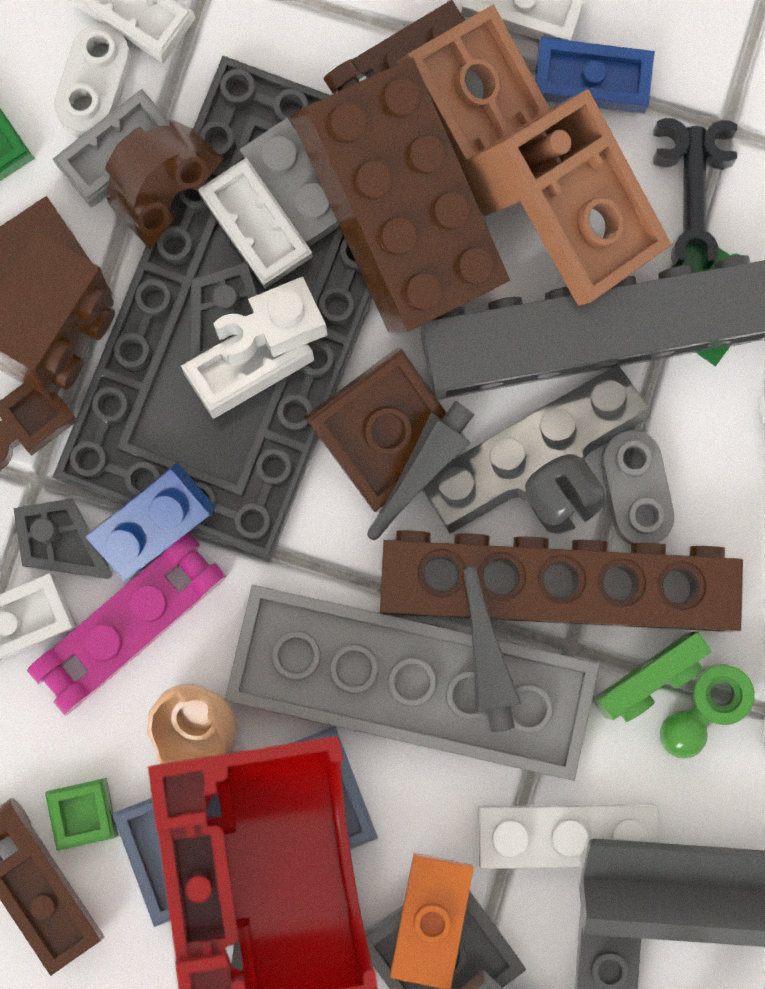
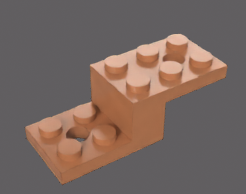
M494 4L397 60L399 64L412 57L414 58L483 216L485 217L521 202L578 306L594 301L672 245L589 89L549 107ZM467 71L475 73L481 79L484 87L482 99L475 97L467 89L465 83ZM592 209L599 212L604 219L605 232L603 238L595 235L590 227L589 215Z

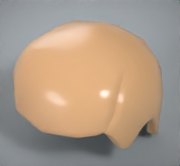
M194 683L176 685L167 689L149 710L147 734L155 750L158 751L157 759L160 763L232 753L234 749L238 725L233 710L221 696L205 687Z

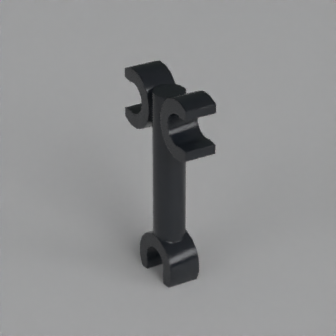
M674 118L658 120L654 127L653 136L669 137L674 141L676 147L673 149H657L653 157V164L660 167H671L682 160L684 156L683 233L678 237L671 250V260L674 267L682 266L685 261V248L687 246L693 245L701 249L704 256V268H711L717 258V241L706 231V163L716 169H727L735 163L737 152L722 151L717 148L714 141L716 139H732L737 131V123L730 120L715 122L707 131L702 126L686 128L682 122Z

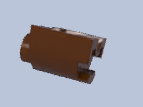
M175 120L169 121L170 126H158L148 131H145L141 126L134 129L116 145L106 163L105 170L110 175L108 186L110 197H107L108 204L149 249L175 219L170 209L175 195L185 189H195L198 191L223 160L192 128Z

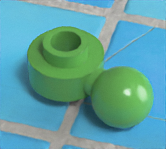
M715 664L702 670L695 678L692 686L694 707L690 711H677L670 714L661 725L660 740L664 749L677 758L687 759L694 757L704 749L708 739L707 728L712 722L720 725H730L744 719L751 711L755 699L754 687L749 677L742 670L727 664ZM720 682L727 683L732 691L730 700L725 704H716L711 698L712 688Z

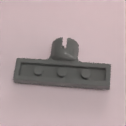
M619 364L456 457L422 491L449 534L509 499L517 497L528 502L548 532L554 534L569 532L576 528L569 518L574 513L571 504L585 523L596 515L604 505V488L586 463V456L609 442L619 433L628 431L650 418V408Z

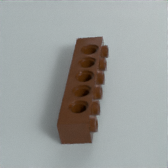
M398 530L396 531L395 541L383 540L380 614L470 619L463 574L464 568L470 565L475 566L478 571L490 620L717 632L741 631L743 559L725 558V547L690 546L689 556L666 555V544L631 543V552L625 553L607 552V541L572 540V550L548 549V538L526 536L513 537V547L490 546L489 535L470 533L455 534L454 544L431 542V532ZM446 559L454 565L457 571V581L453 588L447 591H436L426 583L424 568L430 561ZM504 562L513 569L515 585L509 593L496 594L488 589L484 582V571L488 564ZM550 565H562L571 572L574 584L571 592L566 597L553 596L545 588L544 574ZM610 568L624 570L631 579V592L623 601L611 598L604 589V576ZM670 571L682 573L689 582V595L681 604L671 601L664 592L663 582Z

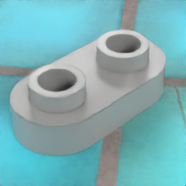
M635 430L619 433L607 443L601 455V469L615 531L623 541L630 545L631 543H659L668 536L674 524V509L661 450L656 441L646 433ZM634 449L641 454L643 459L641 468L631 469L625 465L623 455L626 450ZM639 506H647L653 510L655 521L652 526L644 527L637 522L635 514Z

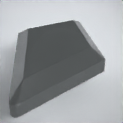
M247 262L191 279L190 360L233 336L231 335L219 340L213 324L217 319L227 314H240L243 316L252 314L248 299L258 295Z
M70 498L13 508L22 566L103 579L112 578L113 574L106 560L86 538L91 531L74 499Z

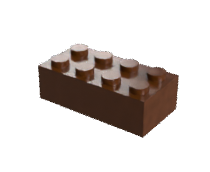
M413 57L290 115L388 332H409L510 281Z

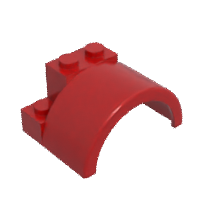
M327 737L148 766L156 832L158 831L175 952L178 989H378L376 972L364 931L352 865L342 786L343 757L340 740L337 737ZM218 794L221 814L208 816L209 801L214 795ZM237 942H240L243 970H237L232 966L225 949Z

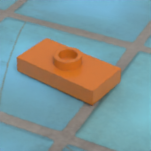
M413 853L390 978L441 989H451L474 869L473 864Z

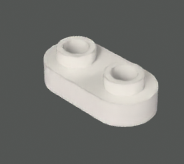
M97 23L89 25L76 35L55 95L54 109L59 121L68 133L78 138L117 109L131 66V52L124 35L108 24ZM105 44L109 46L108 52L102 57L90 55L91 50L96 45ZM78 98H91L92 103L90 107L83 111L73 109L74 103Z

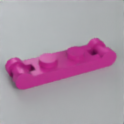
M189 532L168 547L134 579L57 645L40 656L28 667L27 672L36 683L41 684L44 682L57 697L53 703L64 716L80 706L226 579V574L216 563L209 565L197 551L200 544ZM179 566L192 580L181 592L167 578ZM74 656L88 670L76 682L63 668Z

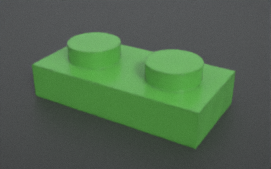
M699 632L686 633L593 697L592 700L604 718L615 720L621 715L625 722H629L655 704L650 694L670 682L675 689L697 676L704 669L699 660L712 651Z

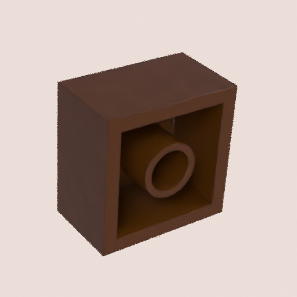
M35 231L0 285V371L53 400L61 388L68 390L74 384L84 365V359L81 358V355L92 338L98 341L105 335L114 319L115 310L112 309L114 301L100 266L38 231Z

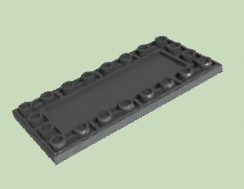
M222 55L193 127V130L223 158L202 186L242 161L239 149L286 118L292 123L290 115L330 95ZM185 189L175 195L171 202L170 209L175 219L150 249L147 246L144 248L77 414V419L73 424L52 477L124 505L178 462L216 507L210 516L191 531L272 561L319 440V437L304 417L337 393L373 298L340 227L309 247L313 254L311 259L266 289L263 288L251 270L258 294L303 276L326 324L328 335L308 343L313 351V362L213 419L187 380L181 365L190 361L191 279L244 263L245 260L207 207L199 192L195 189Z

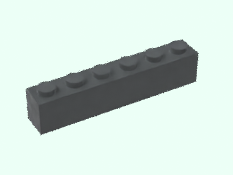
M748 255L733 256L716 262L714 264L715 269L696 273L693 272V267L690 265L678 266L658 273L659 279L641 283H637L635 276H628L594 301L580 306L575 302L568 287H562L545 293V300L523 304L522 297H507L490 302L488 304L489 310L466 314L464 307H457L423 324L421 328V339L431 391L437 400L610 369L617 364L621 367L727 346L731 347L765 340V260L750 262Z

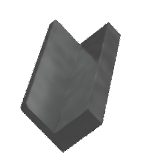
M596 838L589 841L579 884L583 935L765 947V850Z

